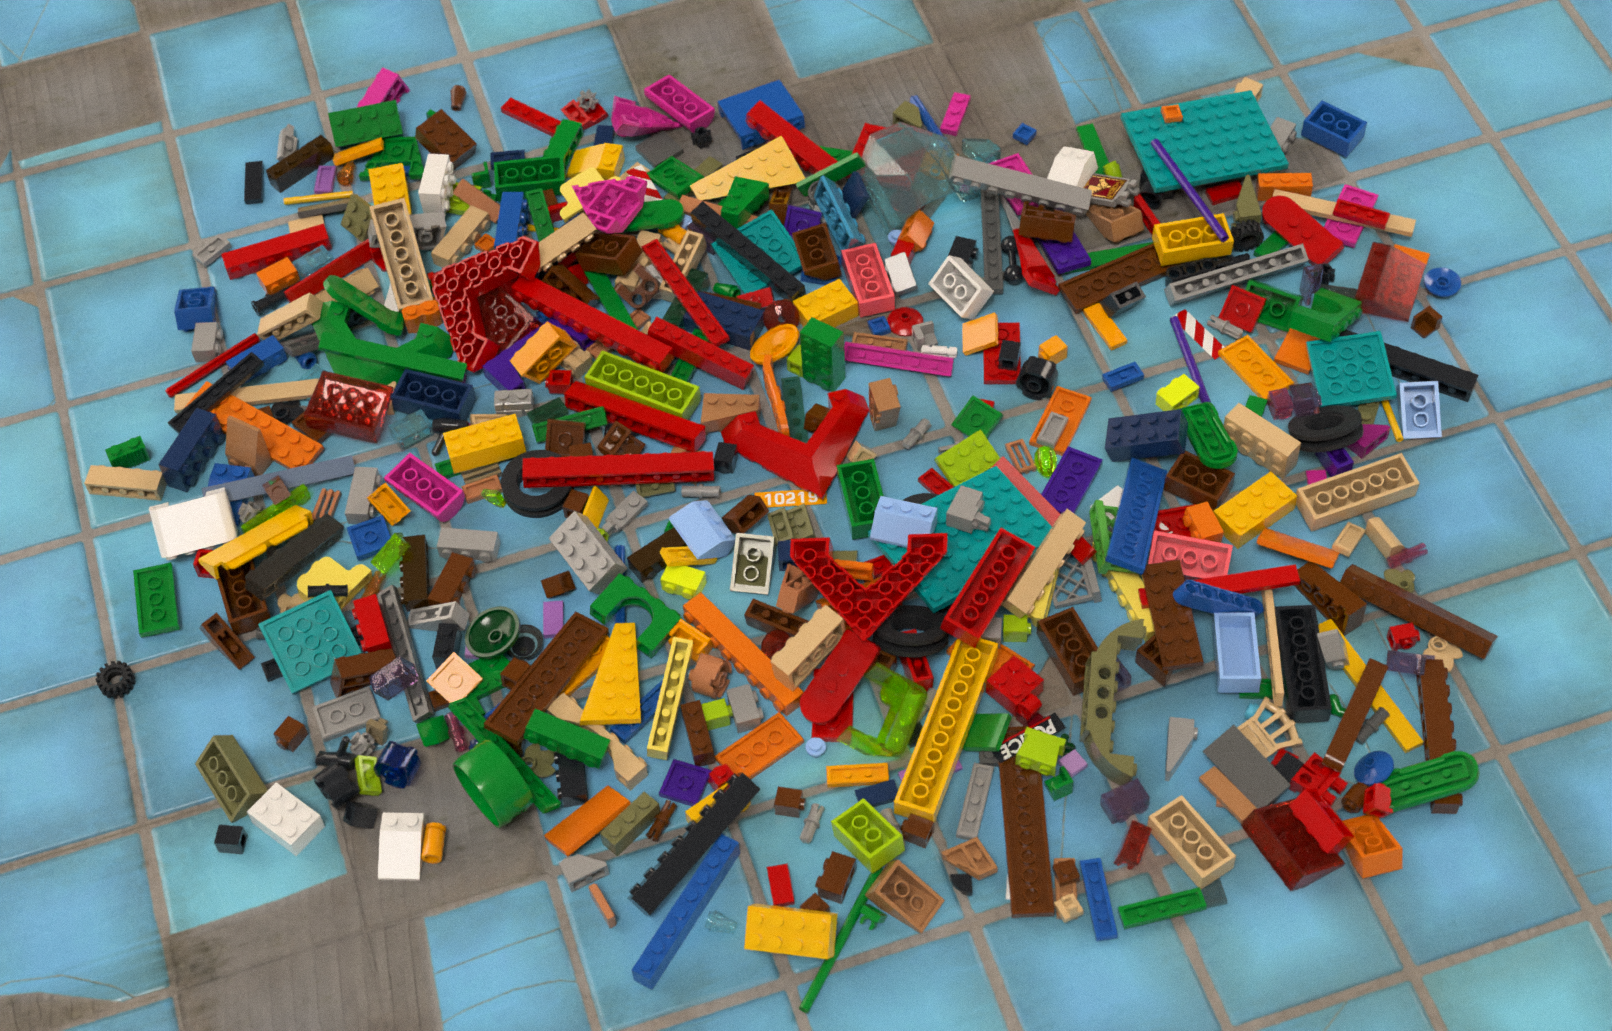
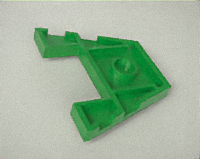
M415 137L382 138L384 141L383 150L373 153L372 159L365 164V170L359 174L360 181H370L368 169L403 163V166H410V179H422L424 167Z
M503 655L491 659L480 658L468 664L483 678V681L466 697L482 716L485 715V712L478 700L505 688L502 686L500 673L510 661Z

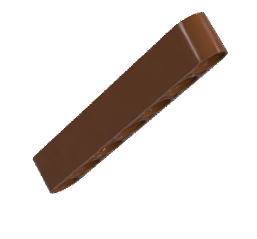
M1369 658L1324 756L1322 765L1341 773L1387 672L1388 665Z

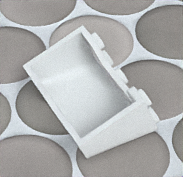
M225 487L208 491L206 496L171 506H169V502L149 507L161 557L166 558V560L175 559L178 557L177 555L183 553L190 555L202 548L209 550L217 544L223 543L224 545L237 538L238 529Z

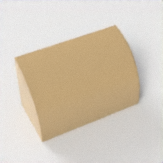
M1374 517L1368 520L1365 534L1388 561L1404 553L1405 547L1381 518Z

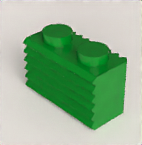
M141 436L131 438L128 441L105 449L112 467L129 469L151 460Z

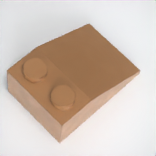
M1093 204L1089 206V210L1085 213L1101 234L1112 242H1120L1123 238L1135 236L1138 232L1144 230L1141 210L1131 205L1125 207L1117 204L1115 207Z
M229 415L227 418L225 448L228 464L251 467L254 476L263 475L272 464V459L261 430Z
M898 859L887 863L865 894L881 910L919 933L924 931L945 901Z

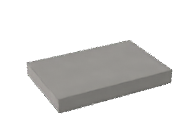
M369 686L312 707L324 742L365 728L366 722L370 719L378 721L381 718Z

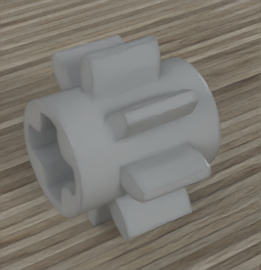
M590 89L587 92L582 90L580 92L581 96H578L576 99L580 103L578 107L585 108V111L588 108L593 110L595 108L594 104H597L599 101L595 97L597 93L590 92Z
M252 501L248 502L247 505L242 503L238 512L240 515L239 519L247 525H252L253 522L258 524L263 513L261 512V507Z
M357 732L349 742L352 744L350 749L356 756L363 754L364 756H369L376 747L373 745L375 743L374 738L367 732H364L362 735Z

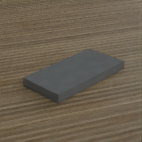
M1232 725L1203 750V753L1218 770L1258 809V813H1261L1291 787L1287 780L1235 725Z

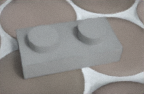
M218 234L193 253L192 256L202 266L207 267L232 246L228 240Z

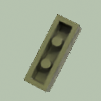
M644 791L600 832L602 844L618 857L654 822L653 818L660 812L659 803Z

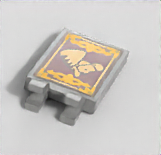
M1096 173L1091 176L1083 187L1092 190L1090 203L1115 207L1117 204L1129 207L1132 203L1130 199H1126L1129 193L1137 196L1140 192V188H1135L1138 184L1137 180Z

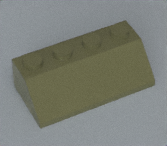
M213 735L195 765L230 822L234 823L248 815L247 811L268 790L234 736Z

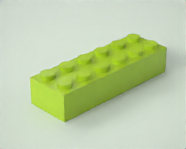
M603 350L584 376L587 385L689 420L701 401L699 386Z

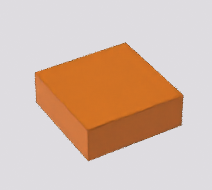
M1179 105L1161 106V113L1165 123L1182 121L1183 116Z
M485 233L474 246L481 252L486 250L492 251L495 249V238Z

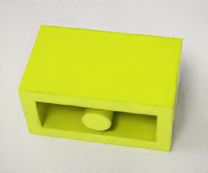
M1182 374L1180 377L1174 378L1169 385L1158 390L1156 393V405L1163 411L1187 407L1198 399L1200 387L1185 374Z
M667 566L660 579L662 590L669 594L681 595L689 600L700 592L702 593L707 583L704 571L688 566Z

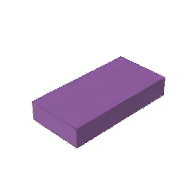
M336 166L318 167L314 188L315 195L333 193L337 172Z
M563 600L543 602L544 639L554 638L564 626Z

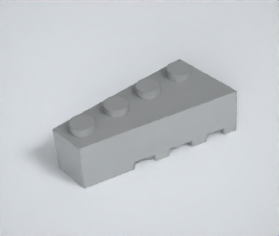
M444 211L409 215L419 250H433L444 237L446 229ZM371 219L368 228L369 244L372 248H380Z

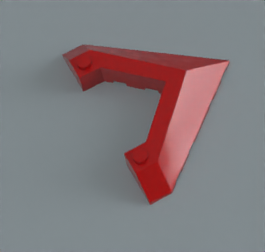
M522 236L515 242L504 243L496 246V249L492 251L486 250L463 259L459 263L445 266L441 271L427 274L428 279L431 280L432 290L436 301H438V307L445 328L450 334L453 351L457 354V361L467 363L466 370L475 373L482 369V366L487 361L495 358L500 348L499 345L486 338L477 297L518 276L533 281L540 267L538 241Z
M847 389L827 393L828 407L831 410L807 443L760 425L756 411L737 415L721 431L724 443L737 444L738 453L745 459L761 464L762 468L786 481H791L795 486L807 492L808 490L813 492L818 498L823 500L828 487L831 486L837 474V465L843 463L852 446L854 437L857 436L864 418L869 413V408L864 396Z
M948 533L908 534L907 552L902 556V559L894 566H890L881 574L880 579L874 584L871 583L867 588L861 583L859 584L849 572L834 561V548L830 537L791 539L790 558L860 640L865 643L947 553Z

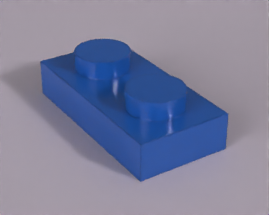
M1136 362L1102 374V380L1110 392L1144 379V374Z

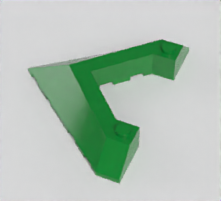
M336 301L323 302L320 319L311 323L319 342L323 331L355 338L347 326L351 315L348 306H344ZM420 323L415 339L397 347L445 359L451 358L453 353L450 335L439 327ZM325 352L355 418L366 410L364 403L366 398L393 381L397 384L405 370Z

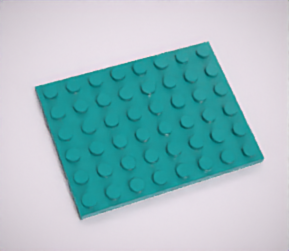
M1251 90L1170 104L1179 105L1183 116L1180 122L1165 123L1161 113V106L1121 113L1120 116L1155 193L1182 188L1152 147L1151 141L1156 138L1161 142L1192 186L1246 177V175L1251 176L1258 173L1288 169L1289 166Z
M995 466L921 504L937 508V525L934 533H948L947 553L913 590L929 609L935 613L954 603L1000 528L1035 546L1033 556L1052 526L1003 472ZM961 485L983 492L985 505L980 513L991 518V525L988 531L974 529L971 534L946 526V513ZM871 530L868 531V536H869V538H870ZM873 541L893 566L907 552L905 547Z

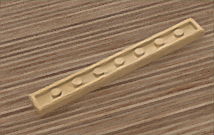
M1277 189L1273 193V196L1282 195L1291 198L1309 215L1412 237L1416 223L1415 219L1390 214L1386 228L1383 230L1333 216V210L1337 202Z
M319 378L239 387L231 395L249 405L321 397V380ZM197 392L176 394L174 411L176 413L182 411Z
M1268 589L1262 590L1261 593L1273 703L1275 706H1282L1284 688L1273 591Z

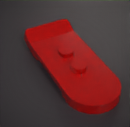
M1278 195L1269 198L1264 203L1262 220L1265 225L1278 233L1292 247L1303 244L1309 259L1308 262L1316 268L1319 267L1320 263L1328 264L1344 249L1342 240L1332 235L1291 198Z
M847 629L801 696L800 709L806 720L816 725H825L832 722L838 716L843 705L865 673L874 664L881 648L868 639L863 643L853 630Z

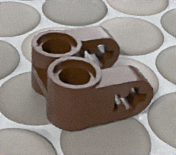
M637 262L632 269L642 279L641 284L632 292L622 282H619L614 287V290L633 308H644L659 293L661 284L640 262ZM650 281L655 285L654 290L651 292L647 289V284ZM638 294L641 295L643 299L642 303L639 305L636 304L634 300L635 296Z

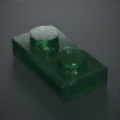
M558 397L527 412V417L533 425L548 419L563 417L569 413L565 404Z

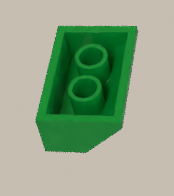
M1253 279L1248 280L1245 290L1267 299L1257 322L1288 332L1290 330L1289 325L1292 312L1302 304L1304 296Z

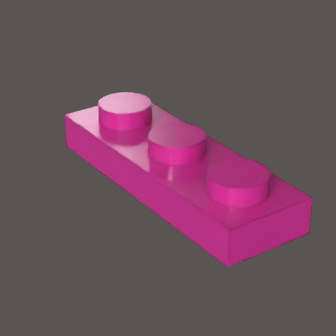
M954 92L940 127V131L943 134L957 136L970 103L971 95Z

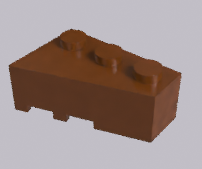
M1024 200L1018 235H1023L1026 238L1037 237L1042 240H1058L1061 243L1072 242L1076 215L1056 209L1054 212L1045 210L1043 205H1039V207L1031 206L1029 201Z

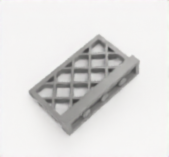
M1071 553L1064 557L1065 562L1060 567V570L1064 565L1072 570L1067 576L1060 573L1059 570L1058 576L1063 578L1064 581L1060 586H1055L1057 590L1056 592L1054 590L1053 594L1055 609L1094 600V603L1102 601L1091 558L1084 565L1079 561L1073 565L1067 562L1072 555ZM1075 571L1083 574L1079 581L1071 578ZM1068 581L1076 585L1072 592L1064 589ZM1081 587L1087 590L1088 595L1078 596L1076 592ZM1060 592L1069 595L1066 600L1057 602Z

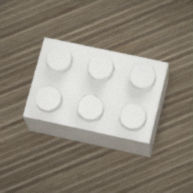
M428 154L418 192L423 213L444 211L445 216L446 211H449V199L453 196L452 186L456 183V174H453V162H450L449 155Z
M950 255L928 283L960 317L972 320L994 292L961 258Z
M275 783L247 811L254 825L295 856L325 827L318 813L278 783Z

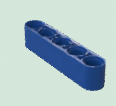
M1186 580L1173 592V597L1178 604L1211 614L1255 613L1256 618L1264 611L1263 604L1256 598L1193 580Z

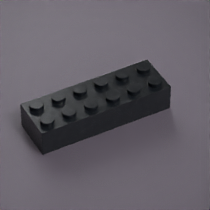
M1315 605L1275 606L1286 715L1290 720H1294L1295 723L1329 722L1332 706L1323 653L1317 636L1319 627Z

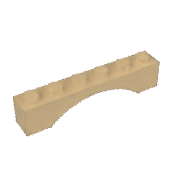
M563 692L546 710L547 714L610 739L608 753L614 763L616 779L631 791L648 776L647 763L641 757L637 758L628 745H622L618 737L612 732L609 733L604 725H580V718L584 709L578 706V702L572 696L568 697Z

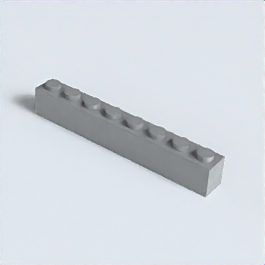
M957 155L952 161L948 181L953 182L955 185H967L974 190L983 189L990 194L998 193L1006 198H1018L1022 202L1025 200L1029 201V203H1038V205L1053 207L1063 212H1072L1076 216L1085 215L1089 210L1092 190Z
M1300 244L1171 283L1164 291L1169 305L1172 306L1231 288L1232 285L1238 286L1248 283V280L1251 279L1258 280L1303 266L1309 259L1304 245Z

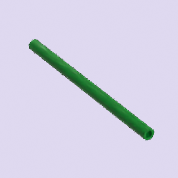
M882 867L873 874H869L835 938L834 956L824 959L799 1006L800 1011L809 1013L861 914L862 906L868 901L865 894L882 872Z

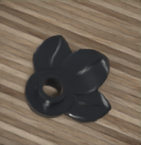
M299 400L287 401L286 403L274 402L272 406L274 418L284 424L290 422L291 419H296L307 410V406H300Z

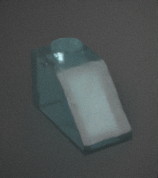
M964 138L962 140V152L972 160L989 164L1001 159L1000 147L990 139Z

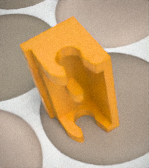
M386 483L379 486L367 497V500L383 515L391 526L398 523L411 511Z
M682 619L678 621L668 634L671 636L668 640L670 645H672L673 637L693 640L691 659L696 663L701 653L709 654L712 650L711 638Z

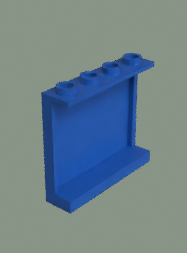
M780 79L717 101L719 115L721 118L725 117L739 137L742 150L769 141L764 139L757 130L751 129L746 123L747 113L759 100L796 129L805 128L804 114Z

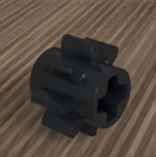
M705 127L695 128V133H691L692 144L699 148L708 147L709 142H712L711 131Z
M1320 263L1318 268L1314 267L1313 280H1316L1318 285L1328 286L1330 281L1334 282L1335 269H1332L1330 264Z

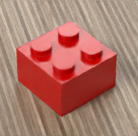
M1013 655L986 680V693L1016 717L1019 703L1025 701L1029 694L1037 697L1043 692L1044 679Z

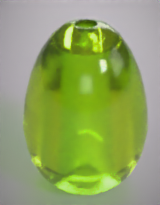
M1049 446L1038 448L1034 455L1035 466L1042 477H1051L1057 465L1056 453Z

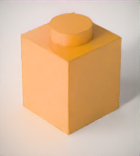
M1055 335L1039 345L1038 358L1053 361L1057 364L1067 358L1068 346Z

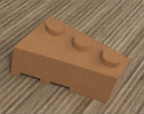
M891 378L868 383L869 416L874 431L896 426L901 408L897 398L898 390L896 384H892Z
M704 393L701 425L705 426V435L718 430L721 432L737 415L756 411L760 422V395Z

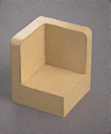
M855 440L846 457L851 462L874 459L877 454L869 447Z

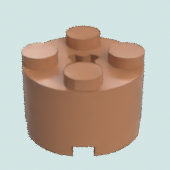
M701 653L695 669L690 671L688 677L692 681V691L713 699L721 698L729 685L730 680L727 679L728 673L731 674L732 666L729 661Z

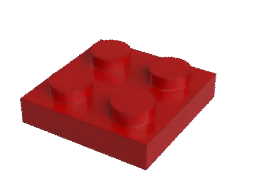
M1232 285L1218 318L1224 321L1228 320L1230 324L1253 333L1267 299Z

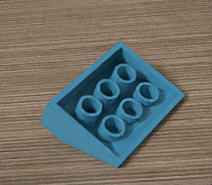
M823 175L819 179L814 199L820 211L823 212V217L840 252L844 249L865 245V238L862 233H859L855 218L852 219L850 207L844 202L841 189L837 188L835 182Z

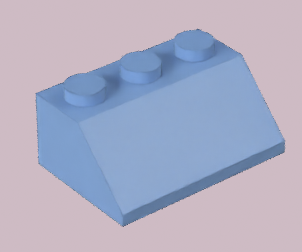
M880 496L875 509L870 540L907 548L908 534L934 533L937 525V508Z
M708 500L693 501L669 517L670 522L697 560L727 557L735 544V537Z

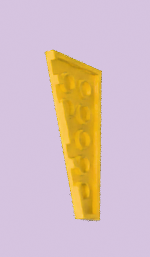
M780 136L690 185V188L697 199L706 201L727 196L735 176L769 183V189L790 186L805 179L783 137Z
M615 623L580 718V725L641 723L635 623Z

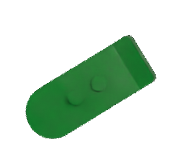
M674 199L643 202L642 209L622 233L616 234L674 227L684 219L683 205Z
M329 275L323 282L325 290L337 302L348 306L364 316L384 332L397 336L402 335L403 315L401 312L388 309L338 276Z
M1203 402L1179 408L1182 409L1188 421L1187 437L1199 460L1205 466L1214 469H1222L1234 464L1237 460L1238 449L1220 420L1215 406L1211 402Z
M1453 751L1425 762L1401 769L1395 768L1391 775L1381 783L1391 788V804L1389 808L1393 809V813L1399 810L1471 789L1479 779L1480 770L1477 761L1472 755L1463 751Z

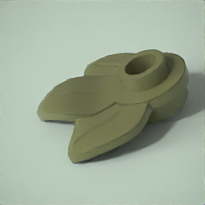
M1387 569L1384 571L1386 581L1408 592H1414L1413 582L1415 575L1409 569L1404 570L1402 573L1397 569Z
M531 744L526 748L522 760L527 765H532L530 769L538 777L545 778L555 773V769L551 766L555 762L554 752L550 750L541 751L539 744Z

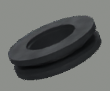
M1332 405L1310 409L1296 415L1288 423L1290 436L1301 442L1300 450L1305 452H1326L1341 449L1358 441L1364 433L1361 413L1349 406Z
M548 450L524 452L507 464L501 476V487L507 505L515 513L528 518L548 517L561 511L571 489L574 490L575 486L553 487V489L545 494L531 496L523 493L519 489V485L523 480V458L562 456Z
M898 606L873 633V642L882 651L901 657H924L943 650L948 644L949 634L940 629L945 615L939 611L933 613L929 607ZM915 628L925 632L903 633L897 630Z

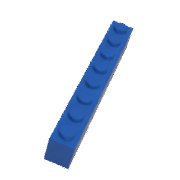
M723 834L717 838L632 968L634 981L653 990L740 855L739 842Z

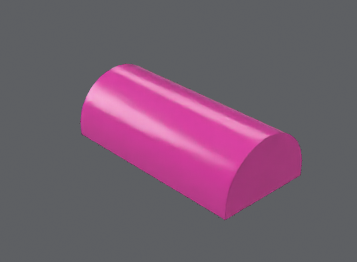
M670 74L644 88L646 98L692 133H695V128H707L713 120L715 108Z
M411 453L384 477L386 483L441 522L452 519L463 505L464 491Z

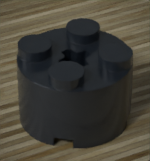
M1030 356L1024 362L1016 379L1017 388L1019 389L1020 387L1023 391L1022 394L1033 400H1042L1043 397H1049L1058 379L1057 365L1053 361Z
M338 762L331 763L312 777L323 796L328 800H332L333 803L331 805L336 810L360 792L358 786L348 778L349 773L347 770L340 766Z

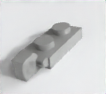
M287 124L279 134L277 160L279 161L295 152L297 148L298 138L293 136L294 126Z
M633 491L608 515L602 529L609 536L615 530H623L648 506V501Z

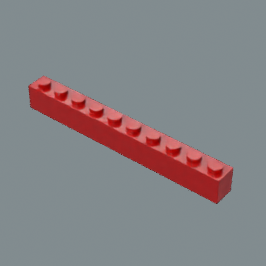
M519 277L511 287L516 301L529 305L533 310L543 312L545 316L558 320L562 325L572 327L578 333H584L590 339L601 342L607 348L617 350L619 354L632 358L636 363H642L651 369L663 373L674 359L672 347L535 277L533 281Z
M664 452L658 454L523 458L524 488L714 481L713 452Z

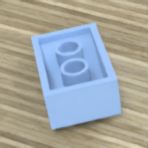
M1438 381L1399 383L1396 387L1397 405L1403 438H1441Z

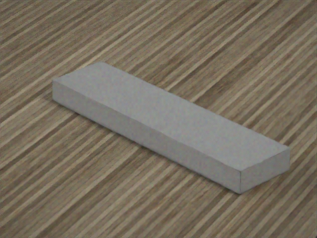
M974 763L956 838L971 840L978 837L994 773L993 766Z

